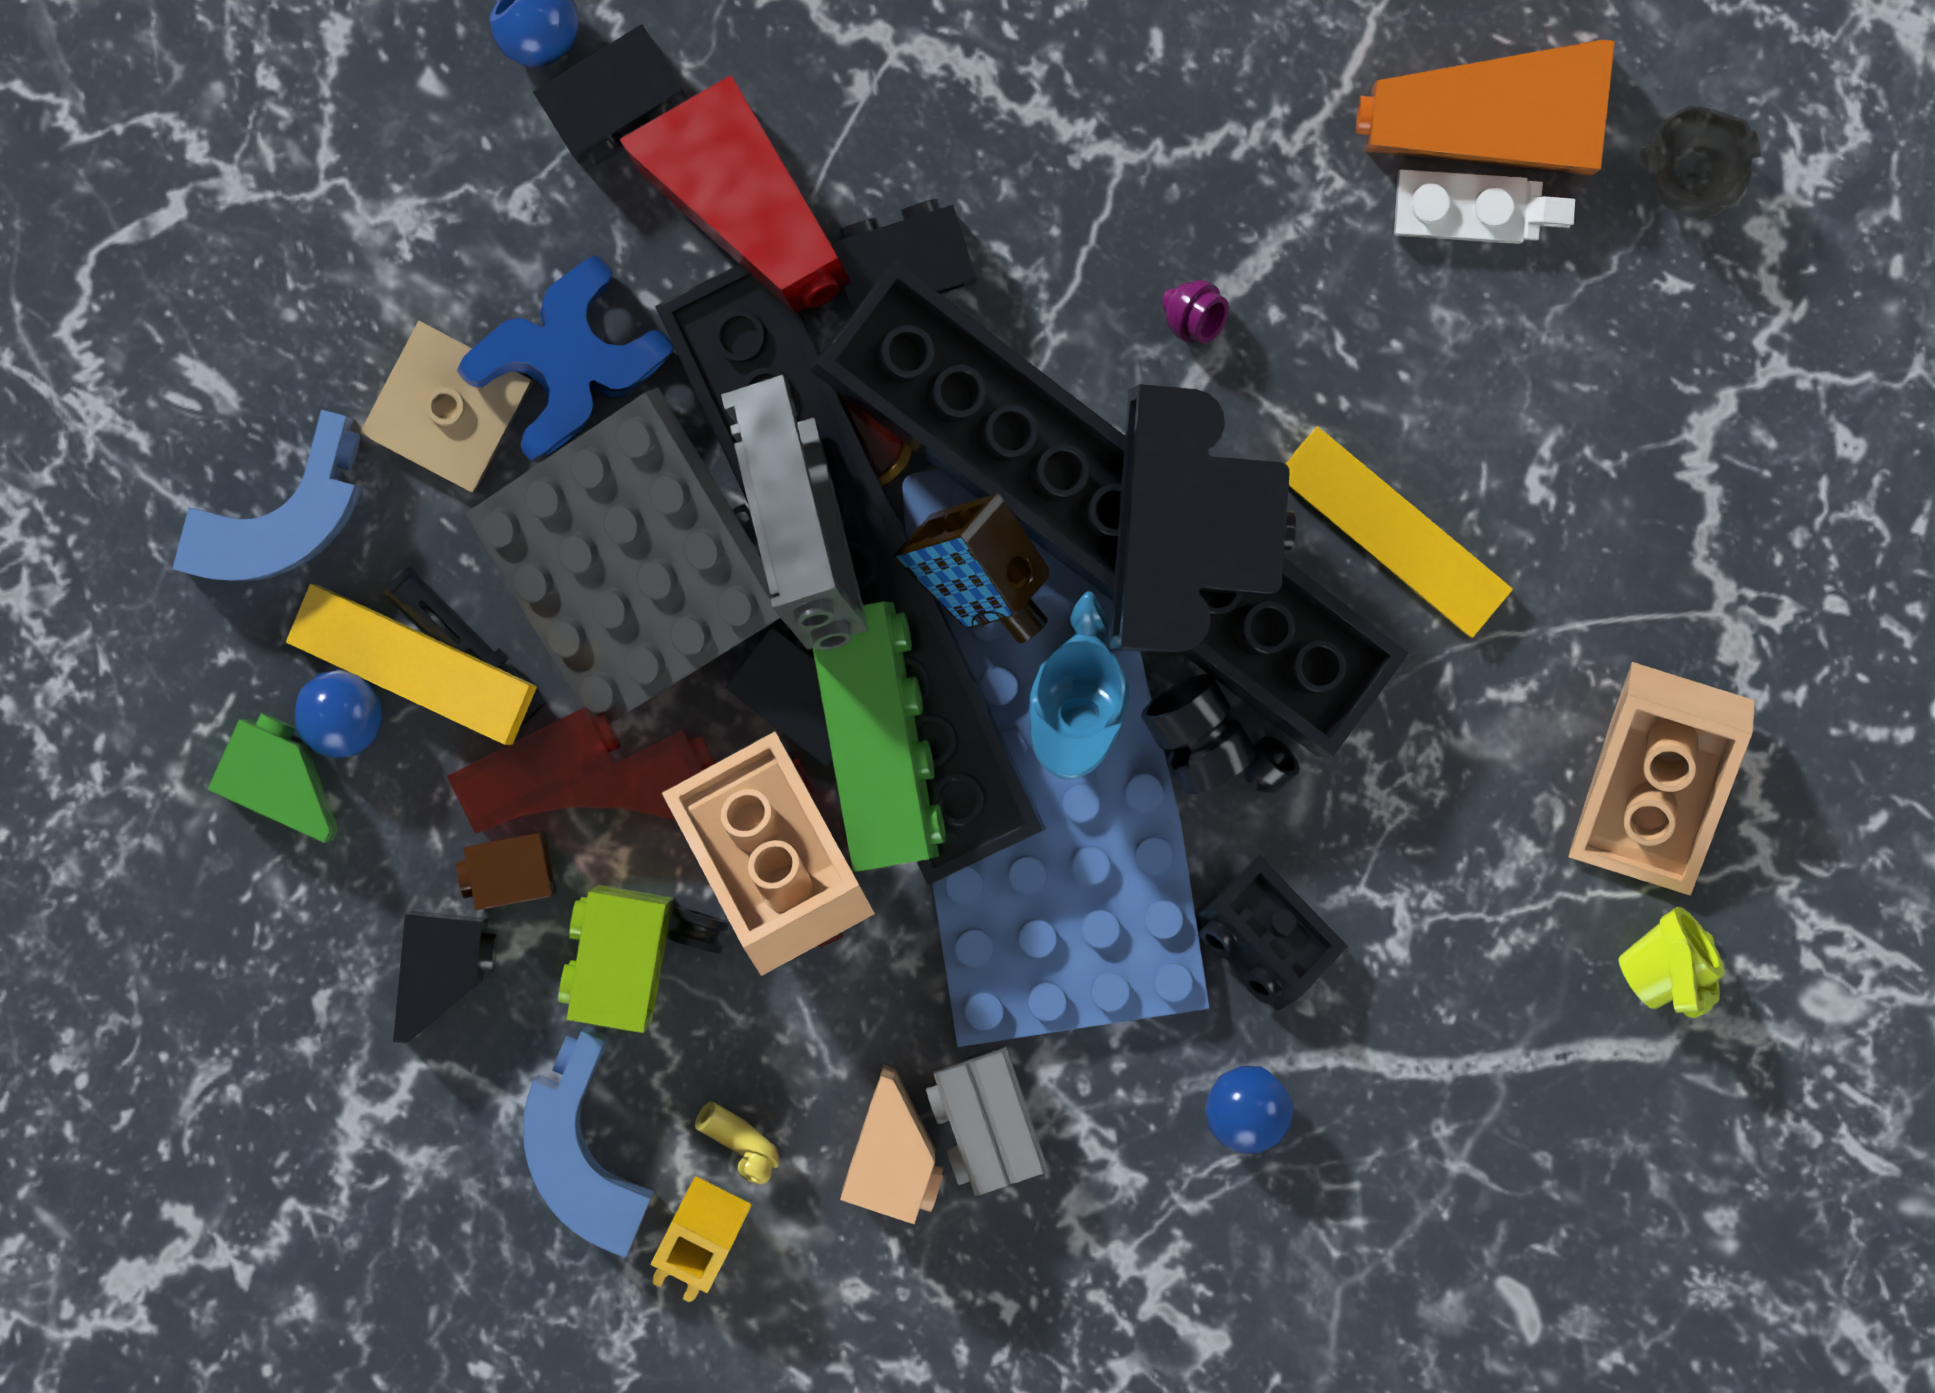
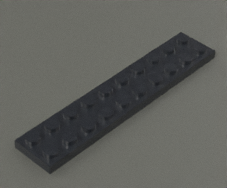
M740 264L656 305L655 308L747 503V495L734 443L738 442L732 436L730 426L736 423L725 411L721 394L784 375L791 399L795 401L798 413L796 416L797 423L813 417L818 422L863 605L878 602H894L896 614L904 613L909 625L911 651L903 652L907 678L915 676L921 691L923 713L922 715L914 716L919 742L927 740L931 749L934 778L926 780L930 806L936 804L940 806L946 833L945 843L937 844L939 857L916 861L927 885L933 884L1046 830L940 603L894 557V554L909 538L841 394L809 370L821 352L801 310L797 313L791 311Z

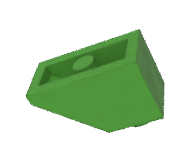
M260 713L257 722L249 718L239 719L207 790L323 843L334 840L338 826L308 746L292 738L296 728L265 713Z

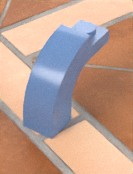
M321 410L302 481L292 497L277 510L258 518L235 519L189 507L172 569L216 580L253 581L287 573L304 565L320 554L340 534L349 521L363 489L360 486L338 481L341 469H352L358 452L360 433L352 432L355 419Z
M586 1026L580 1032L578 1040L566 1036L552 1069V1071L563 1075L560 1083L538 1075L532 1081L524 1111V1149L533 1181L548 1207L560 1221L586 1241L626 1258L633 1246L655 1191L611 1173L594 1158L586 1145L581 1128L582 1104L609 1039V1035Z

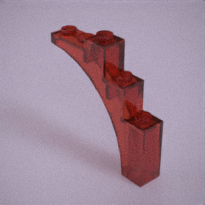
M583 707L514 742L513 745H508L448 775L447 778L476 834L524 815L570 807L623 808L676 821L662 793L716 764V761L702 735L691 739L687 729H683L617 762L612 751L620 748L621 743L612 724L609 723L605 713L593 718L590 710L587 707ZM799 758L793 760L792 763L809 794L816 792ZM843 931L819 944L820 948L844 937L846 932Z

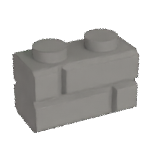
M1002 1046L934 1070L937 1085L926 1088V1092L937 1124L950 1121L957 1145L948 1148L947 1153L958 1185L970 1182L975 1196L1048 1171L1007 1046Z

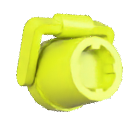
M1676 907L1663 915L1659 921L1660 923L1621 954L1618 960L1628 984L1639 999L1649 1008L1657 1009L1673 1001L1676 1013H1684L1690 1018H1696L1708 1013L1714 1004L1719 1002V979L1724 976L1725 970L1715 947L1713 936L1705 931L1689 912L1681 907Z

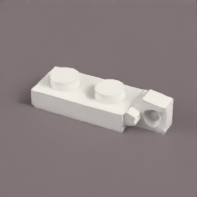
M1399 170L1394 235L1521 244L1523 240L1538 241L1540 226L1570 228V225H1574L1575 199L1542 197L1543 182L1527 181V178Z

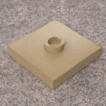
M418 320L360 434L475 494L534 381L516 371H510L492 380L484 387L475 388L468 385L457 373V369L462 358L472 348Z

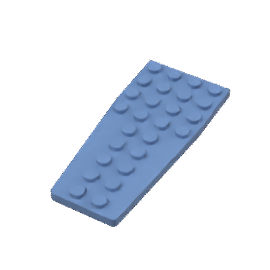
M940 469L908 475L902 485L905 532L908 538L931 513L977 500L978 498ZM1030 539L1049 567L1048 580L1032 597V600L1048 618V622L1033 638L1024 643H1018L1000 621L969 629L962 626L940 604L1046 827V830L932 884L957 1047L1209 1009L1181 819L1164 749L1159 748L1141 717L1143 709L1152 701L1140 651L1110 649L1113 601L1032 539ZM1091 591L1106 614L1108 635L1105 645L1114 654L1125 672V679L1129 684V703L1119 737L1114 741L1104 760L1090 773L1074 780H1064L1054 776L1045 769L1035 755L1030 734V695L1041 664L1054 649L1075 635L1070 622L1073 608L1084 593Z

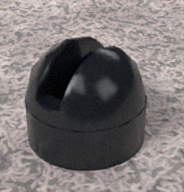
M1264 736L1253 746L1257 752L1255 759L1243 770L1245 780L1248 783L1255 779L1259 782L1257 786L1258 791L1274 793L1290 783L1299 774L1300 767L1296 757L1285 744L1276 738Z

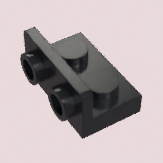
M1260 855L1250 861L1211 903L1195 915L1197 930L1200 932L1203 944L1216 956L1225 958L1244 977L1247 989L1255 998L1265 1004H1270L1277 1011L1300 998L1348 947Z

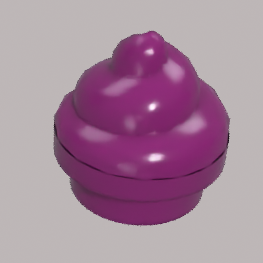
M1196 280L1192 283L1186 282L1179 285L1176 289L1166 290L1163 294L1162 305L1166 313L1167 325L1178 339L1186 343L1198 341L1206 344L1216 338L1224 327L1228 317L1229 303L1225 297L1220 295L1218 287L1204 280Z

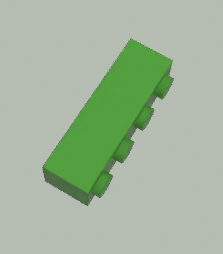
M878 602L863 605L869 630L853 635L851 641L846 645L830 650L813 648L853 872L939 857L937 844L945 843L946 841L944 819L940 806L938 804L930 806L926 780L934 778L931 749L927 740L919 742L914 716L922 715L923 713L921 691L915 676L907 678L903 652L911 651L909 625L904 613L896 614L894 602Z

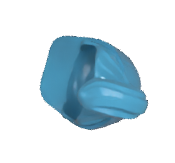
M1091 591L1084 593L1073 608L1070 622L1075 635L1054 649L1041 664L1030 695V734L1033 750L1038 761L1054 776L1064 780L1080 778L1090 773L1104 760L1114 741L1119 737L1129 703V684L1125 679V672L1114 654L1105 645L1108 635L1106 614Z

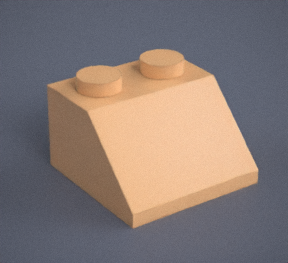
M883 1065L844 1182L840 1200L915 1224L919 1209L932 1212L943 1179L942 1173L944 1168L934 1165L936 1148L896 1068Z

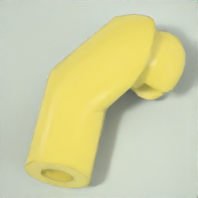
M715 1102L707 1103L699 1111L695 1121V1128L743 1156L738 1164L740 1176L755 1184L767 1183L772 1176V1169L779 1167L777 1147L746 1120Z

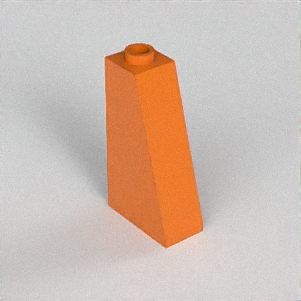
M1597 40L1377 80L1372 87L1371 96L1360 95L1356 119V134L1367 135L1365 151L1593 176L1601 170L1615 41Z

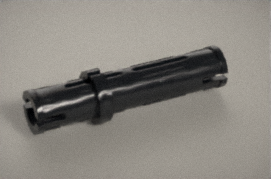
M412 566L405 569L384 590L383 596L386 599H390L423 634L464 653H473L479 660L522 679L506 663L509 660V656L501 648L494 651L454 609L425 583ZM426 606L461 642L456 643L421 607ZM536 693L533 695L520 728L532 719L546 703Z

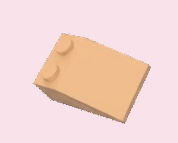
M1632 662L1607 731L1569 851V858L1691 896L1753 733L1755 700Z
M776 732L765 736L662 793L739 941L761 976L875 914Z

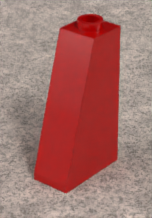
M731 75L620 139L640 174L794 313L805 307L815 308L829 302L837 295L840 287L850 282L834 249Z

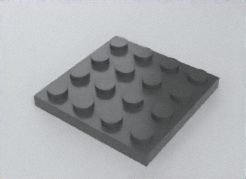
M658 387L643 393L465 513L596 732L612 724L780 619V616L771 605L770 599L773 597L770 595L761 557Z

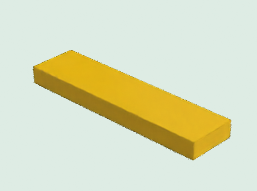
M1318 426L1312 430L1285 463L1290 471V489L1469 638L1475 636L1513 590L1512 587Z
M316 584L309 585L286 640V643L358 675L371 683L504 745H513L537 688L536 685Z

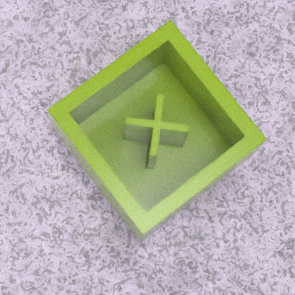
M598 885L588 891L587 898L581 897L580 901H575L569 939L580 940L577 960H570L569 965H564L558 995L559 1003L569 1004L566 1020L639 1033L646 1031L653 1022L673 897Z

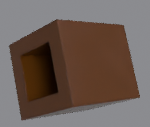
M545 831L464 847L466 860L456 862L463 899L473 897L476 911L550 897L557 893Z

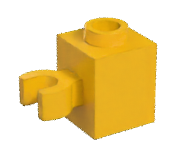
M695 1176L650 1264L657 1268L653 1276V1284L661 1287L666 1277L672 1275L687 1283L688 1287L683 1297L687 1302L693 1301L700 1290L708 1294L752 1204Z

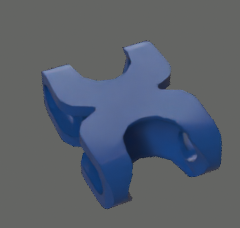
M591 256L554 282L546 290L540 309L542 327L524 318L508 319L474 346L462 358L458 366L457 373L468 385L475 388L484 387L492 380L510 371L528 374L540 383L547 398L546 408L525 429L522 442L520 443L521 451L530 462L544 460L586 428L594 406L590 390L608 399L624 398L668 361L674 350L670 339L659 330L649 331L641 338L624 346L606 344L592 333L586 320L587 310L607 290L612 276V269L602 256Z

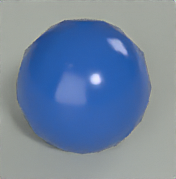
M498 0L490 14L492 39L505 57L524 66L541 68L556 63L572 49L580 29L577 6L573 0Z
M338 669L319 673L301 688L296 702L295 724L298 736L312 751L320 755L341 759L359 755L376 740L383 723L380 698L370 682L358 675Z
M1240 1066L1221 1074L1207 1093L1205 1112L1208 1129L1223 1147L1241 1154H1258L1278 1145L1292 1125L1294 1104L1283 1085L1267 1069L1261 1066Z

